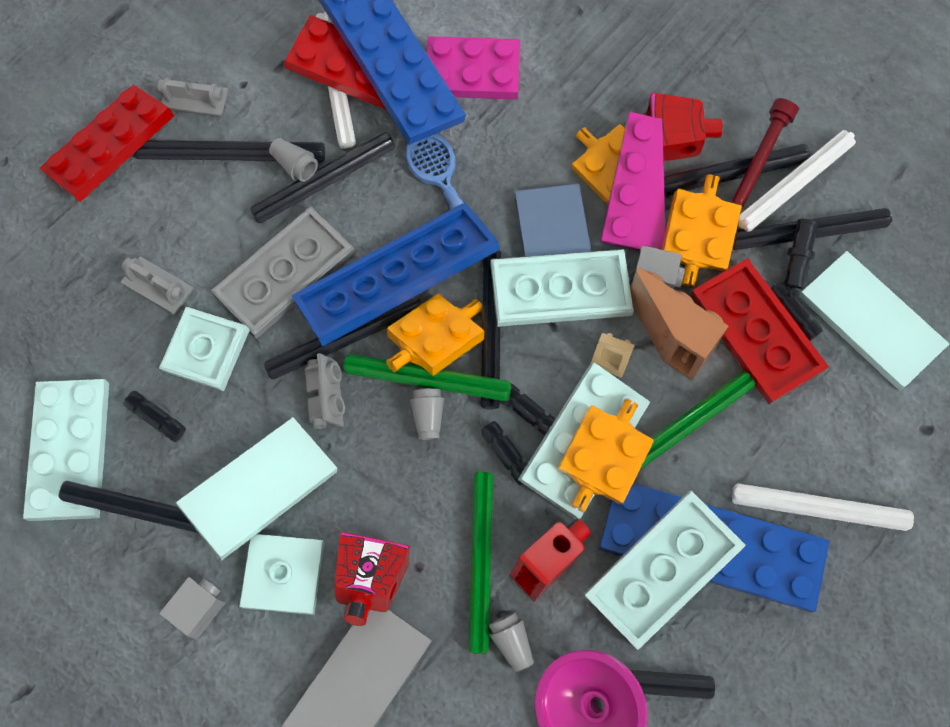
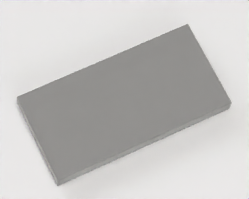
M310 206L216 285L211 292L241 324L246 325L250 329L249 332L257 339L296 305L292 297L293 294L332 274L355 254V249Z
M370 610L366 625H352L282 727H375L431 645L432 640L390 610L387 612Z

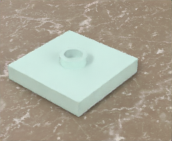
M185 307L159 369L224 392L250 329L246 325Z
M260 534L254 535L250 539L240 608L315 615L324 541Z

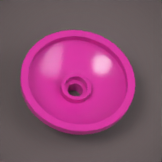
M577 650L567 653L549 665L539 681L535 697V709L539 727H647V704L639 682L622 662L609 654L596 650ZM596 697L600 698L603 701L604 709H600L596 706Z

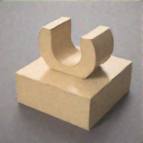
M602 333L591 364L596 363L610 374L622 378L635 345L631 344L630 340L626 339L623 341L617 339L611 333Z

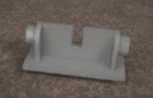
M166 77L164 80L160 79L158 82V91L163 93L161 103L168 106L171 110L222 116L229 91L228 88L218 87L214 83L204 85L175 81L170 77Z
M141 256L138 259L127 258L122 263V270L125 271L126 276L120 283L176 315L195 289Z
M319 353L317 354V359L309 360L308 366L305 367L307 392L310 394L318 392L319 395L308 399L309 422L313 423L314 429L326 428L327 422L344 427L343 414L345 412V405L341 398V369L337 361Z

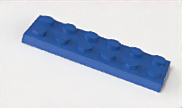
M319 0L409 145L465 121L466 114L392 0Z
M465 202L293 294L292 297L323 347L499 251V243Z
M633 483L624 503L617 504L611 500L599 550L623 556L682 497ZM705 504L746 545L709 581L710 583L810 613L816 611L830 540Z

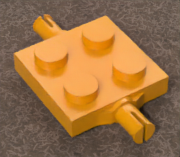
M621 124L599 139H596L586 127L582 128V132L579 130L576 134V138L587 147V150L572 163V170L607 205L625 130Z
M710 174L705 176L706 179L702 193H692L677 189L674 192L661 250L682 255L680 263L685 265L682 285H687V287H695L698 269L711 268L722 272L728 270L742 208L741 205L723 201L715 196L720 178L718 176L713 177L714 175Z
M438 293L387 328L388 338L399 346L401 351L386 360L388 367L393 372H396L408 362H412L422 366L432 376L440 372L484 340V330L471 320L473 316L483 311L480 301L477 302V299H474L461 309L453 306Z
M624 399V403L617 416L609 415L593 405L588 407L557 467V470L571 477L580 486L573 503H571L574 509L578 508V511L585 513V509L593 494L605 496L617 504L624 503L654 442L652 438L637 431L629 423L636 408L639 406L636 402L632 403V400Z

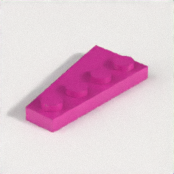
M630 112L627 116L600 242L640 251L642 245L661 250L665 236L662 119Z

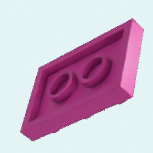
M428 36L427 55L454 97L518 100L520 39Z

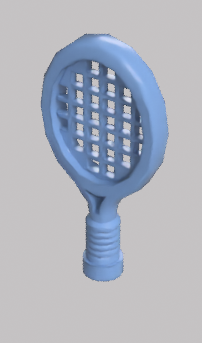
M436 133L410 145L407 144L405 157L409 170L415 178L425 184L440 187L443 190V195L449 204L450 210L463 204V200L459 198L456 190L450 183L455 172L456 158L447 140Z

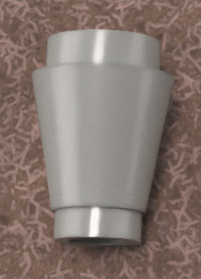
M282 138L274 140L269 148V153L293 180L305 182L315 174L318 162L314 159L312 152Z
M419 389L413 391V399H410L419 440L440 439L439 432L445 399L441 397L440 389Z
M516 612L507 614L489 624L492 631L489 636L509 665L512 666L514 672L521 671L534 664L523 619H519Z

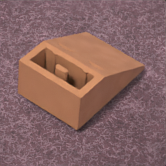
M639 267L636 270L630 288L633 308L663 362L692 381L715 350L729 326L723 323L722 318L715 312L705 311L693 303L692 298L682 291H675L664 284L663 279L656 273L646 272Z

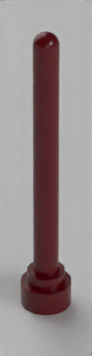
M784 98L775 99L769 111L771 123L731 203L741 205V211L783 127L793 123L799 111V107L790 100Z

